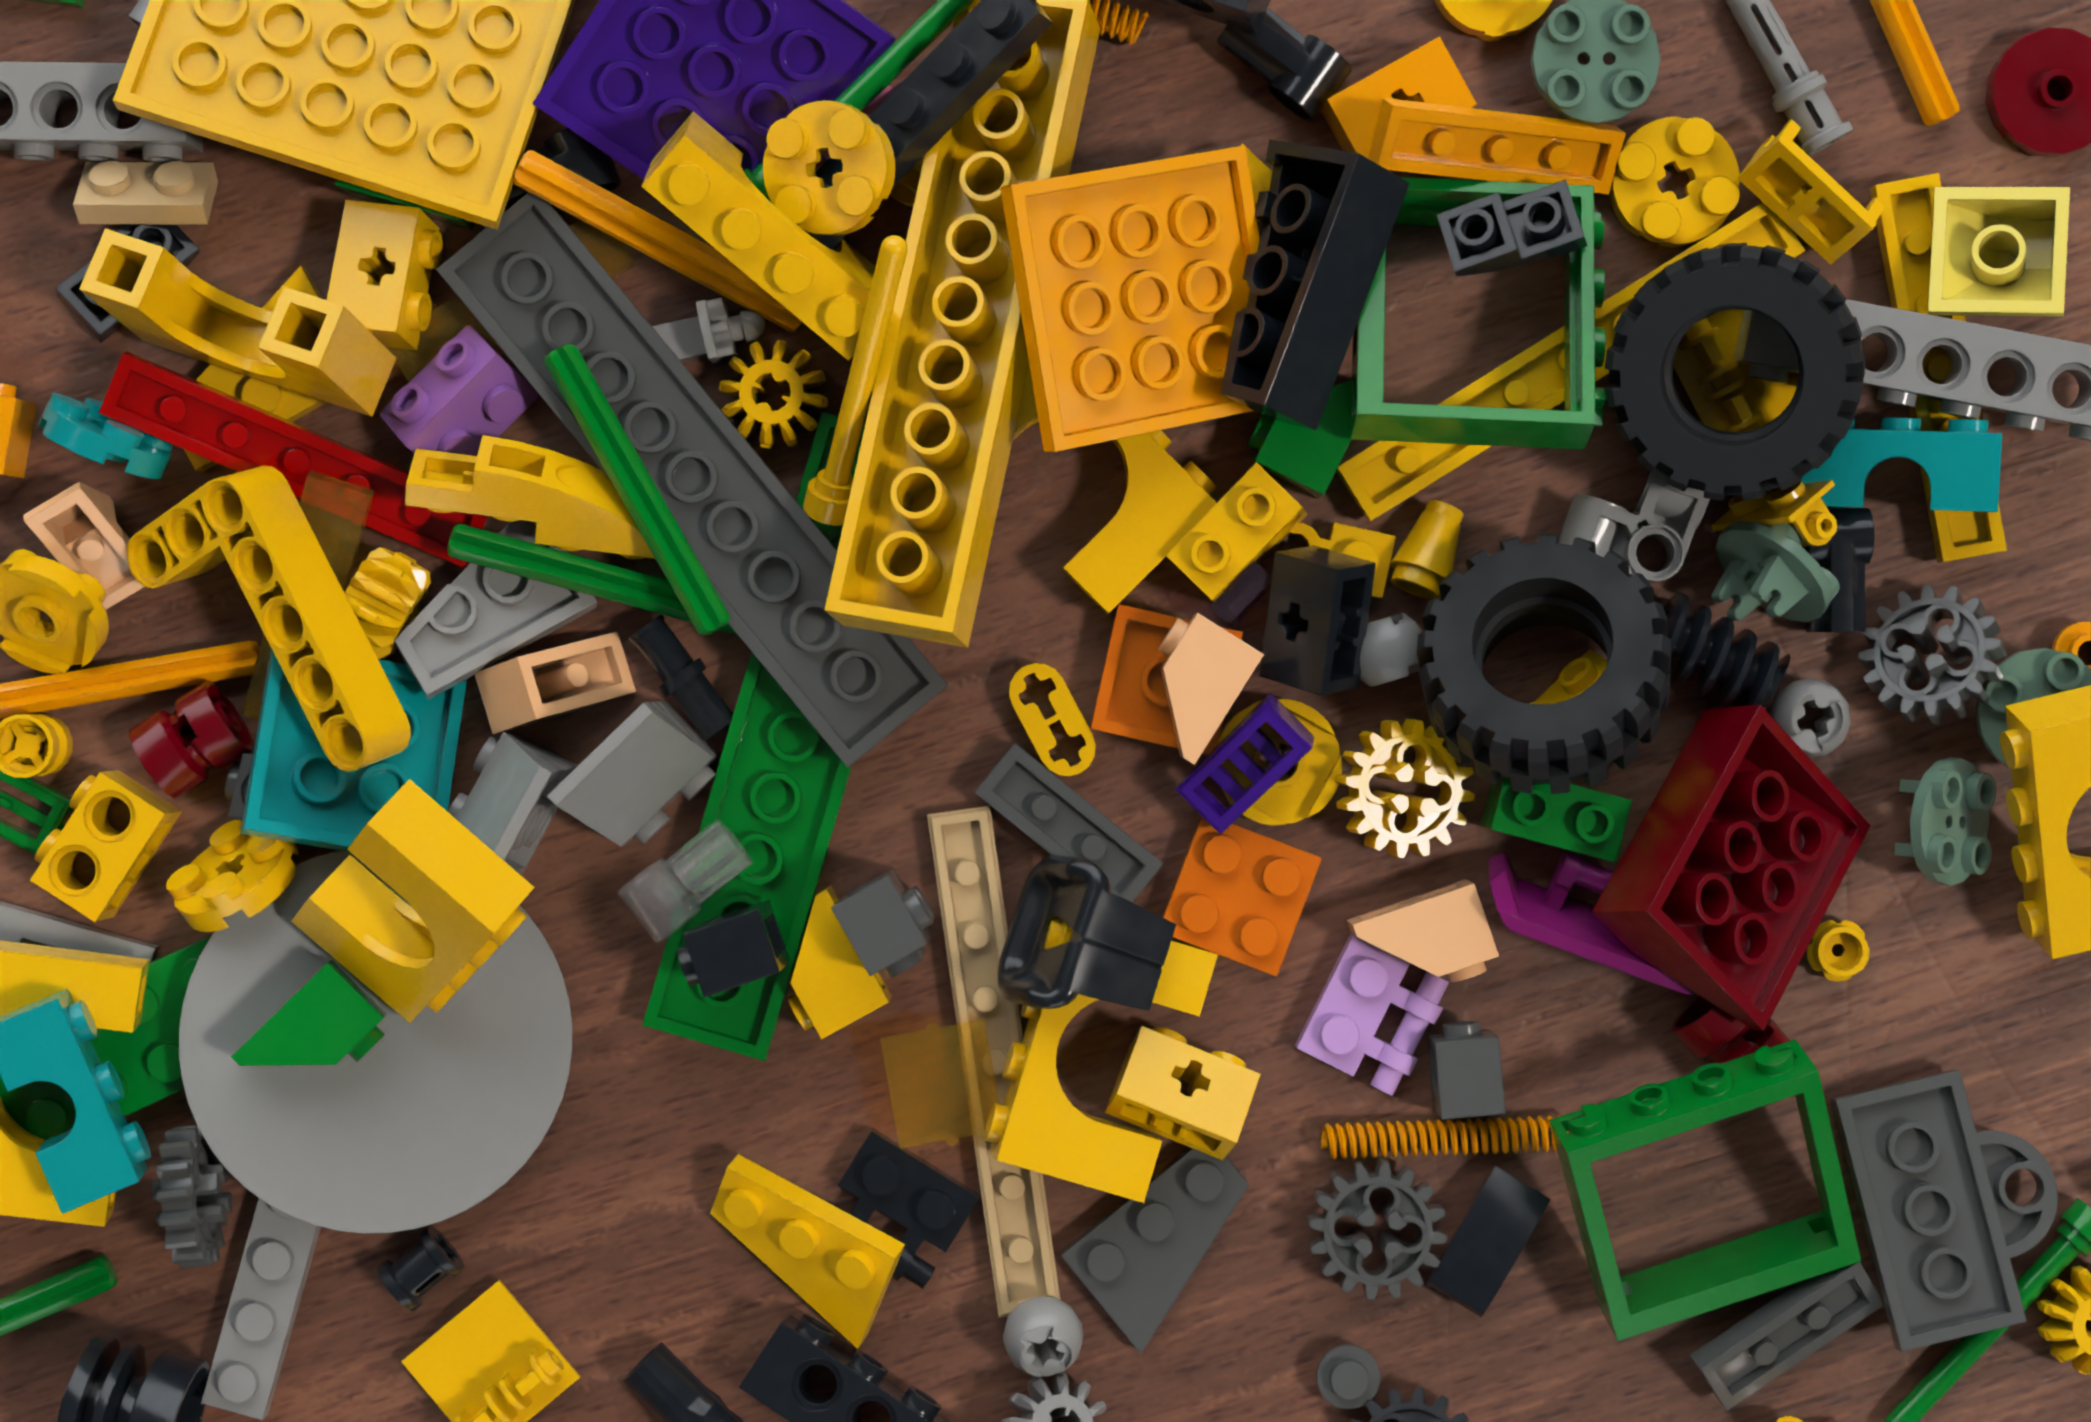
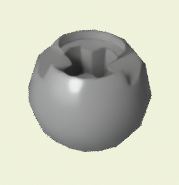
M1399 613L1367 624V632L1360 654V679L1368 686L1373 687L1394 681L1420 670L1417 657L1418 635L1422 631L1413 619L1404 613Z
M1814 678L1796 680L1781 689L1774 699L1769 713L1810 759L1826 756L1837 749L1846 738L1851 724L1849 704L1839 689L1825 680ZM1803 704H1806L1808 708H1820L1822 712V717L1814 722L1816 733L1811 729H1800L1798 727L1797 720L1805 715Z
M1039 1296L1021 1302L1008 1315L1002 1338L1005 1350L1016 1368L1033 1377H1042L1067 1370L1079 1358L1084 1333L1082 1323L1072 1306L1054 1296Z

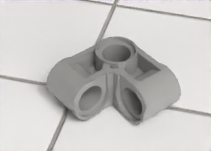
M1654 467L1632 513L1606 500L1575 493L1560 532L1558 543L1572 545L1576 537L1595 542L1597 555L1604 557L1608 551H1614L1629 561V577L1635 573H1640L1644 575L1650 584L1671 578L1680 570L1694 532L1704 516L1710 499L1703 498L1704 491L1687 487L1685 492L1667 484L1669 477ZM1644 537L1655 538L1665 547L1667 554L1666 562L1658 572L1646 570L1637 560V546Z

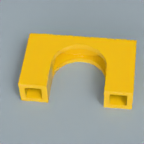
M693 111L652 159L641 187L849 361L854 355L876 266L844 239L832 250L792 222L746 176L741 167L743 153Z
M106 228L79 288L144 342L373 417L396 361V357L343 305L283 286L275 308L271 312L231 296L200 279L164 247Z
M1028 366L1013 441L1024 430L1039 422L1030 366ZM1162 430L1112 440L1122 457L1126 472V489L1121 507L1110 522L1063 567V571L1107 615L1217 503L1210 496L1217 487L1209 477L1191 461L1182 468L1165 451L1172 442Z
M2091 685L2006 705L2007 731H2003L2000 734L2002 754L2006 764L2012 771L2013 788L2006 791V804L2011 820L2017 826L2019 845L2012 847V862L2017 877L2023 883L2024 901L2017 904L2018 919L2024 935L2028 939L2034 938L2052 960L2091 950V857L2070 853L2067 845V827L2072 811L2082 795L2091 787Z
M409 779L365 825L347 848L348 851L409 904L396 895L354 857L349 855L308 898L291 922L406 1021L411 1023L426 1006L437 1014L449 999L490 958L497 948L511 936L527 917L518 906L535 887Z
M1061 918L1059 920H1052L1047 932L1044 948L1048 950L1069 942L1073 929ZM1171 940L1164 965L1161 967L1162 972L1152 1003L1200 1017L1218 955ZM1077 995L1071 1003L1056 1009H1041L1022 1005L1021 1016L1029 1018L1022 1043L1013 1041L1006 1056L1002 1077L1010 1080L1004 1104H993L985 1127L984 1140L992 1142L989 1150L990 1154L1000 1162L1144 1203L1162 1140L1151 1132L1093 1116L1077 1109L1064 1094L1057 1075L1056 1055L1063 1031L1080 1010L1099 999Z
M0 940V1016L68 989L74 1003L81 1000L85 1002L97 1029L133 1033L141 1023L150 959ZM0 1096V1215L105 1227L113 1214L116 1192L62 1214L35 1154L45 1139L39 1138L19 1126L7 1112Z

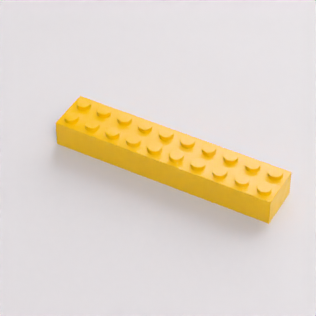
M974 0V2L954 21L952 30L971 12V10L981 0ZM1036 0L1053 24L924 155L905 241L908 248L876 373L824 609L843 626L959 647H969L1029 366L1000 186L1070 174L1100 33V27L1089 0Z

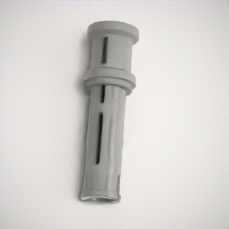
M1725 0L1745 35L1749 46L1754 51L1776 91L1772 96L1774 101L1772 106L1776 112H1784L1788 121L1792 118L1801 127L1797 134L1802 144L1800 148L1811 157L1854 131L1852 124L1849 121L1842 122L1824 90L1828 84L1824 74L1820 75L1817 70L1810 72L1771 0ZM1752 10L1758 15L1779 55L1775 53ZM1784 68L1788 69L1794 82L1791 81ZM1806 105L1809 107L1820 128L1817 127Z

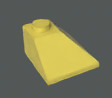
M1935 187L1928 315L2064 317L2070 187Z

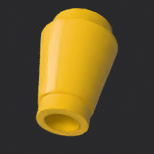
M1428 501L1425 510L1421 513L1390 562L1391 567L1394 569L1390 581L1394 586L1424 599L1433 600L1439 598V585L1453 571L1461 529L1460 523L1464 516L1460 509L1442 501Z

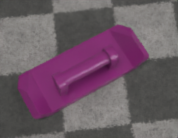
M1565 850L1559 859L1548 888H1544L1518 878L1505 852L1489 857V883L1497 911L1504 925L1512 932L1683 994H1695L1686 986L1631 952L1592 912L1595 907L1594 905L1567 896L1573 884L1602 894L1614 871L1582 860V855Z

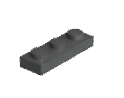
M1016 743L1011 746L975 791L979 797L1051 855L1080 857L1096 864L1102 869L1109 880L1110 893L1130 902L1134 901L1163 865V862Z
M1858 1262L1797 1282L1690 1354V1357L1716 1398L1728 1411L1884 1306V1303L1862 1264Z

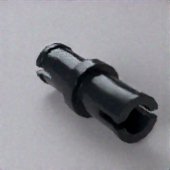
M662 614L628 638L631 643L636 645L664 683L659 689L665 697L673 695L701 733L704 741L731 722L734 712L730 710L702 672L707 668L701 658L693 660L665 622Z

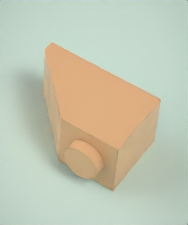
M1199 613L1194 614L1189 623L1177 618L1158 648V651L1167 656L1160 669L1180 757L1194 765L1264 656L1260 651Z
M618 631L515 657L478 671L475 674L493 734L544 721L636 692Z
M1466 879L1346 920L1350 932L1356 937L1437 977L1448 974L1450 982L1466 980L1487 971L1484 961L1499 957L1475 883Z

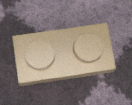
M85 162L73 207L79 224L208 225L218 186V178L214 163Z

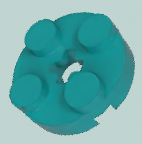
M52 393L38 423V428L44 429L42 434L48 439L103 465L106 459L124 463L128 459L129 461L124 472L150 479L162 478L172 455L173 444L100 414L99 410L103 403L102 401L86 397L84 403L71 397Z

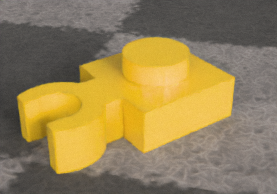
M1299 522L1290 531V535L1302 537L1307 546L1315 545L1375 562L1371 597L1383 598L1396 536L1336 522L1332 523L1328 540L1319 538L1317 532L1305 523Z

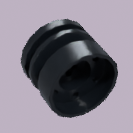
M99 1334L91 1340L81 1355L75 1371L69 1380L61 1401L58 1422H202L206 1404H202L201 1401L210 1373V1365L205 1360L164 1351L156 1358L147 1375L144 1376L146 1361L145 1348L143 1346L130 1342L120 1350V1342L116 1338Z

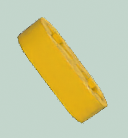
M1033 663L1022 667L1015 673L1010 682L1009 697L1040 759L1050 771L1057 775L1074 776L1082 773L1090 766L1095 757L1096 743L1066 683L1056 669L1046 664ZM1035 673L1040 681L1051 678L1054 682L1056 689L1048 694V698L1056 712L1055 715L1045 719L1038 705L1034 702L1026 705L1021 702L1019 694L1026 689L1024 678L1029 674ZM1060 720L1070 737L1081 734L1086 744L1078 750L1081 760L1071 766L1064 758L1054 761L1049 753V750L1053 749L1057 744L1048 725Z

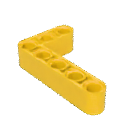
M263 465L212 479L131 537L126 549L127 563L130 571L140 584L152 589L206 573L227 560L325 755L334 766L342 771L352 772L402 753L406 749L411 738L407 715L288 481L280 471L272 466Z

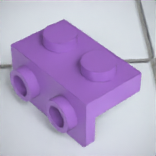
M467 325L452 340L444 344L438 354L407 385L394 395L393 399L382 409L380 416L402 443L413 453H415L416 448L477 456L482 435L498 438L540 395L529 381L496 352L471 325Z

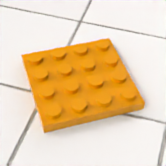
M1246 145L1000 186L1044 452H1058L1254 411L1221 395L1235 316L1237 312L1247 308L1250 289L1247 281L1243 279L1247 255L1257 253L1260 240L1257 218L1255 217L1256 210Z

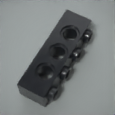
M805 1314L800 1321L790 1315L780 1323L739 1386V1388L789 1422H861L859 1419V1408L862 1403L867 1401H876L884 1405L890 1414L891 1422H949L938 1414L942 1406L935 1399L913 1386H909L906 1392L885 1379L888 1369L883 1364L860 1350H856L854 1355L851 1356L832 1343L836 1335L831 1329L815 1318ZM823 1365L834 1373L837 1380V1389L834 1395L821 1397L809 1389L806 1382V1374L810 1366Z

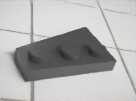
M1188 1147L1151 1178L1144 1203L1125 1198L1061 1250V1257L1140 1354L1147 1346L1249 1186L1248 1181L1228 1156L1222 1161Z

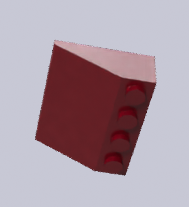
M1761 705L1704 709L1592 912L1631 952L1752 1030L1764 1031L1871 825Z

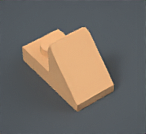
M78 482L23 515L24 522L59 563L76 573L89 574L102 584L106 594L105 600L102 602L105 610L144 588L135 579L128 566L126 549L130 538L116 521L114 501L109 495Z

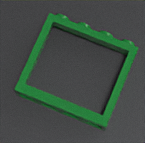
M1400 177L1410 184L1395 224L1440 226L1436 214L1499 192L1504 202L1551 184ZM1568 185L1588 246L1564 254L1565 411L1383 403L1385 248L1352 336L1351 439L1585 449L1594 427L1603 426V406L1606 401L1605 388L1595 387V367H1602L1606 335L1604 328H1595V308H1601L1604 300L1605 271L1604 269H1594V249L1602 248L1605 221H1601V213L1594 212V186Z
M1796 1039L1770 1048L1764 1045L1754 1053L1721 1064H1706L1697 1068L1693 1073L1660 1084H1645L1637 1087L1630 1094L1599 1104L1581 1105V1110L1549 1120L1597 1301L1617 1341L1861 1262L1819 1071ZM1795 1096L1822 1211L1620 1277L1590 1163Z

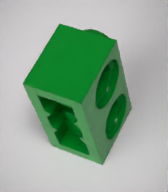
M1501 776L1498 783L1490 784L1479 826L1616 863L1632 800L1570 784L1571 792L1551 794L1550 784H1534L1531 794L1512 791L1510 778Z

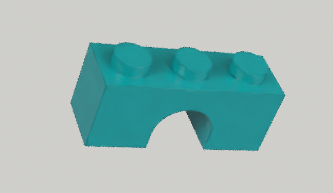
M1854 417L1845 438L1841 439L1833 450L1832 455L1818 469L1813 468L1806 473L1801 480L1803 483L1833 480L1835 486L1821 497L1826 506L1864 508L1865 484L1870 472L1879 463L1887 459L1906 458L1918 463L1926 471L1930 479V510L1998 512L2002 433H1988L1989 420L1948 419V432L1921 431L1922 419L1881 418V430L1854 429Z
M68 989L0 1016V1076L7 1092L31 1082L47 1081L62 1087L70 1095L75 1105L76 1118L74 1126L64 1133L45 1140L35 1153L62 1214L139 1182L147 1170L144 1160L151 1158L150 1148L142 1128L136 1121L127 1123L117 1101L124 1098L123 1086L117 1071L110 1061L101 1064L93 1047L91 1039L98 1036L94 1019L83 1000L76 1003L73 1002Z

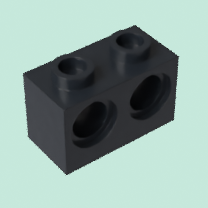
M770 899L696 924L683 934L685 946L678 949L681 968L689 986L699 984L704 998L778 973L790 961Z

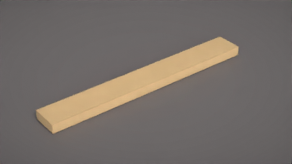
M986 805L927 814L998 1315L999 1317H1006L1023 1301L1039 1296H1054L1061 1300L1043 1174L997 1161L989 1152L992 1142L984 1140L985 1127L994 1103L1004 1104L1010 1080L1002 1077L1007 1053L1013 1041L1019 1043L1023 1041L1019 1004L1005 999L998 986V965L1008 935V925L991 806Z

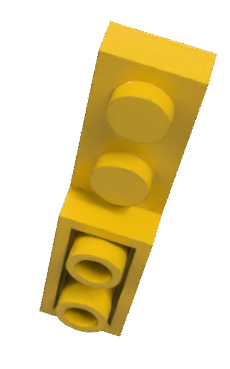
M482 435L477 456L415 449L406 482L405 505L423 507L436 513L461 512L492 516L497 520L505 522L518 520L536 522L535 544L555 546L565 551L590 550L619 554L629 559H655L613 483L601 469L586 462L527 443Z

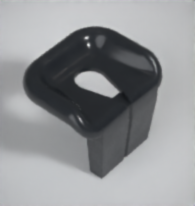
M1047 856L1032 869L1022 888L999 960V990L1004 998L1012 1003L1041 1009L1063 1007L1071 1003L1077 995H1082L1149 1011L1162 972L1161 967L1164 965L1176 924L1118 895L1110 893L1111 888L1107 876L1100 867L1091 861L1072 856ZM1059 916L1073 929L1070 941L1046 950L1044 946L1050 923Z

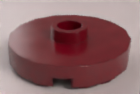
M2047 27L2017 39L2001 54L1999 60L1994 64L1987 78V109L1995 129L2003 138L2008 137L2013 144L2019 146L2017 149L2031 156L2056 158L2080 150L2091 143L2090 37L2074 29ZM2050 80L2060 83L2063 87L2064 96L2061 101L2054 100L2049 96L2047 85Z

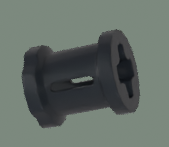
M433 1226L425 1229L420 1234L421 1240L396 1261L386 1260L378 1266L379 1276L386 1288L400 1304L410 1311H415L423 1303L422 1296L449 1274L456 1276L465 1268L457 1250Z

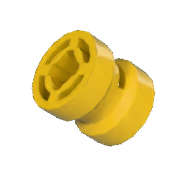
M15 714L0 722V770L4 774L14 778L48 776L60 771L68 763L73 752V738L69 728L61 719L50 714ZM44 742V750H43V752L40 754V752H41V750H42V743Z

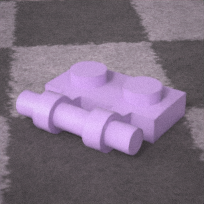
M1350 933L1295 1047L1353 1077L1366 1054L1381 1062L1370 1085L1393 1096L1403 1074L1410 1076L1418 1060L1413 1054L1428 1024L1432 1023L1435 1025L1443 1010V1007L1438 1004L1449 982L1426 971L1415 993L1400 985L1410 965L1409 962ZM1390 1003L1406 1010V1013L1391 1043H1388L1374 1035Z

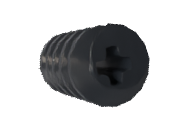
M1677 592L1664 607L1668 620V638L1671 639V660L1678 662L1674 681L1682 684L1689 676L1696 672L1700 674L1697 694L1700 696H1705L1716 684L1723 687L1719 706L1722 708L1728 707L1739 696L1745 699L1744 706L1761 705L1764 707L1776 692L1787 671L1791 658L1790 654L1785 655L1779 660V647L1770 641H1766L1756 648L1757 637L1755 632L1750 629H1744L1733 637V620L1728 617H1721L1711 624L1712 612L1706 605H1698L1688 613V596Z

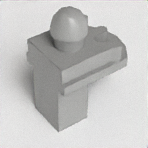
M721 297L708 301H696L698 313L696 317L652 326L682 363L708 357L714 365L724 364V360L739 357L736 341L746 339L747 342L758 339L765 330L766 322L761 315L750 310L740 311V315L730 317L729 309Z

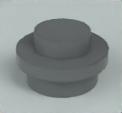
M1342 1344L1331 1348L1323 1355L1317 1367L1316 1380L1321 1394L1329 1403L1342 1409H1356L1364 1406L1376 1395L1380 1385V1370L1376 1360L1366 1349L1354 1344Z

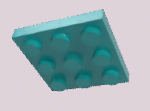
M271 648L240 834L350 852L347 848L365 825L409 779L448 812L467 679L427 701L406 664L378 659L407 715L411 738L408 746L402 753L364 768L346 772L334 766L325 755Z

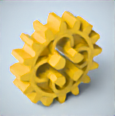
M1406 718L1402 728L1398 721L1384 720L1380 724L1381 737L1374 732L1362 731L1358 735L1364 747L1363 751L1359 753L1345 750L1343 753L1344 759L1353 767L1350 774H1340L1335 777L1336 783L1347 786L1349 790L1348 796L1336 802L1337 809L1354 811L1355 816L1350 819L1346 828L1349 832L1356 834L1367 832L1364 846L1380 851L1386 846L1387 855L1404 858L1409 848L1412 854L1424 857L1430 853L1429 839L1443 845H1448L1452 842L1446 829L1449 823L1465 826L1467 819L1457 809L1460 802L1474 801L1475 794L1468 790H1463L1461 787V781L1474 774L1473 767L1457 765L1456 759L1448 752L1447 743L1443 744L1445 738L1437 737L1432 726H1429L1424 731L1422 720ZM1409 746H1412L1415 750V760L1413 763H1405L1403 761L1404 751ZM1375 775L1378 778L1400 782H1414L1431 786L1439 784L1440 795L1435 801L1432 798L1411 794H1396L1380 790L1370 792L1369 782L1372 776ZM1406 813L1407 821L1405 826L1397 830L1394 823L1396 814Z

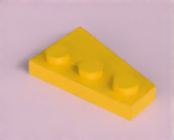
M738 1154L726 1168L710 1214L858 1349L871 1329L905 1244Z

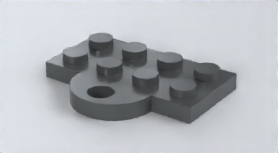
M1953 1069L1830 1099L1895 1349L1901 1352L2027 1322L2010 1258L2026 1253L2036 1246L2045 1237L2054 1221L2058 1205L2057 1184L2053 1171L2044 1156L2033 1145L2018 1136L1994 1130H1976L1960 1070ZM2018 1169H2026L2033 1175L2036 1181V1193L2030 1202L2017 1206L2007 1197L2005 1184L2012 1172Z

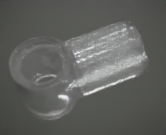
M717 820L689 840L685 846L666 861L661 858L644 869L624 885L617 894L653 941L658 944L696 916L702 910L700 905L754 862L733 832L721 820Z

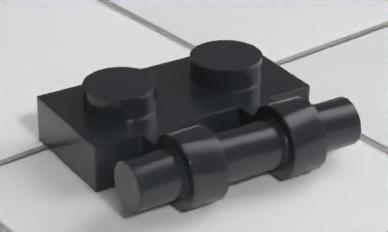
M874 1128L868 1134L838 1183V1186L858 1197V1200L848 1214L867 1223L874 1210L877 1209L906 1227V1230L899 1239L905 1246L892 1278L898 1281L902 1276L922 1289L929 1281L936 1267L915 1255L919 1246L925 1239L946 1252L980 1198V1194ZM829 1200L827 1201L828 1203H830V1204L834 1205L835 1207L841 1209L840 1207H838L837 1205L833 1204V1203L830 1202Z

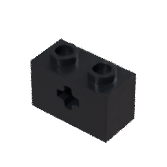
M1315 545L1275 552L1274 565L1269 575L1270 596L1266 627L1261 638V650L1264 656L1261 659L1259 676L1319 696L1359 687L1361 675L1360 654L1367 632L1376 563Z

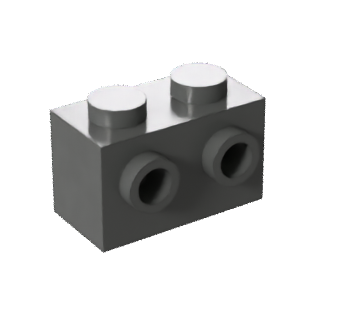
M894 867L839 898L831 907L869 976L884 969L888 977L892 978L923 960L922 956L925 954V951L922 947L928 943L931 935L928 926L933 924L932 920L935 919V916L918 886L915 885L906 890Z

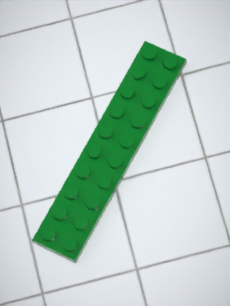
M826 412L821 413L796 501L802 508L809 481L817 477L820 470L826 468L838 420L836 415ZM865 424L863 425L862 433H861V436H860V440H859V444H858V448H857V452H856V456H855V460H854V464H853V468H852V472H851V476H852L853 478H854V473H855V469H856V464H857V460H858V455H859V450H860V446H861V441H862V437H863V432H864ZM813 520L838 550L843 525L832 526ZM752 652L642 1026L765 1061L770 1050L853 765L847 768ZM770 899L790 961L778 973L704 998L700 985L689 986L681 968L678 949L685 946L683 934L696 924Z

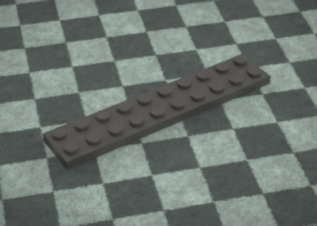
M528 192L503 213L498 230L486 227L436 269L609 478L544 364V358L551 351L562 345L571 343L578 348L730 615L729 625L847 768L856 763L948 686V683L909 637L843 626L824 610L837 549L804 512L795 498L550 203Z

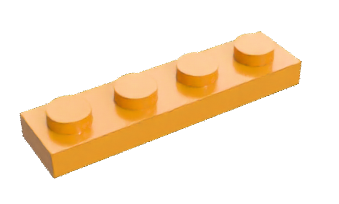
M1383 98L1368 159L1386 170L1483 181L1554 184L1566 179L1567 185L1594 186V193L1609 194L1626 133L1616 125L1610 124L1590 125L1568 119Z

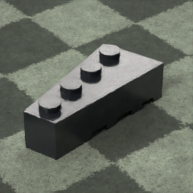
M1269 139L1265 162L1274 166L1269 191H1261L1258 196L1255 217L1263 221L1258 251L1256 254L1247 255L1243 279L1247 281L1250 289L1247 308L1237 312L1235 316L1221 395L1271 419L1317 431L1410 183L1359 153Z

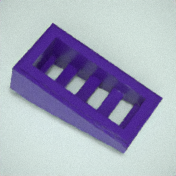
M1269 694L1176 786L1175 790L1221 835L1312 749L1315 738L1275 696ZM1266 721L1289 743L1283 751L1259 728ZM1246 740L1270 762L1264 770L1240 747ZM1227 758L1252 781L1246 789L1221 765ZM1208 776L1234 799L1227 808L1202 784Z

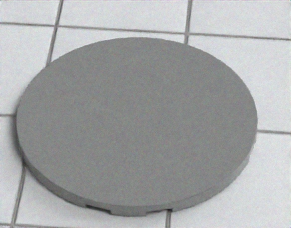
M340 850L297 864L298 868L291 883L269 906L250 918L242 910H239L224 919L229 928L213 933L199 956L190 977L182 1005L179 1026V1061L182 1082L193 1117L212 1152L229 1173L265 1203L291 1217L312 1225L337 1231L365 1234L412 1230L446 1220L483 1201L503 1186L527 1162L540 1145L558 1111L569 1076L573 1027L570 1001L563 974L554 952L541 930L519 905L518 908L527 917L511 936L497 948L490 958L449 999L437 1014L426 1006L409 1023L291 922L308 898L349 855L354 857L396 895L409 904L351 852ZM330 960H333L387 1013L376 1025L385 1035L358 1062L347 1054L336 1065L239 1066L231 1058L257 1030Z

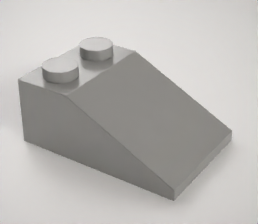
M667 701L643 702L547 797L557 807L620 847L629 844L634 838L644 845L670 821L671 818L663 810L682 793L690 801L715 777L716 773L709 765L720 755L702 739L701 735Z
M514 730L503 731L499 740L491 736L486 741L473 765V770L480 773V776L469 796L460 792L451 804L448 812L522 876L559 808L547 795L578 765Z

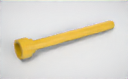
M897 235L888 236L881 243L826 468L820 470L817 477L811 479L808 483L803 510L811 519L822 524L841 526L844 523L853 482L851 472L908 250L905 240Z

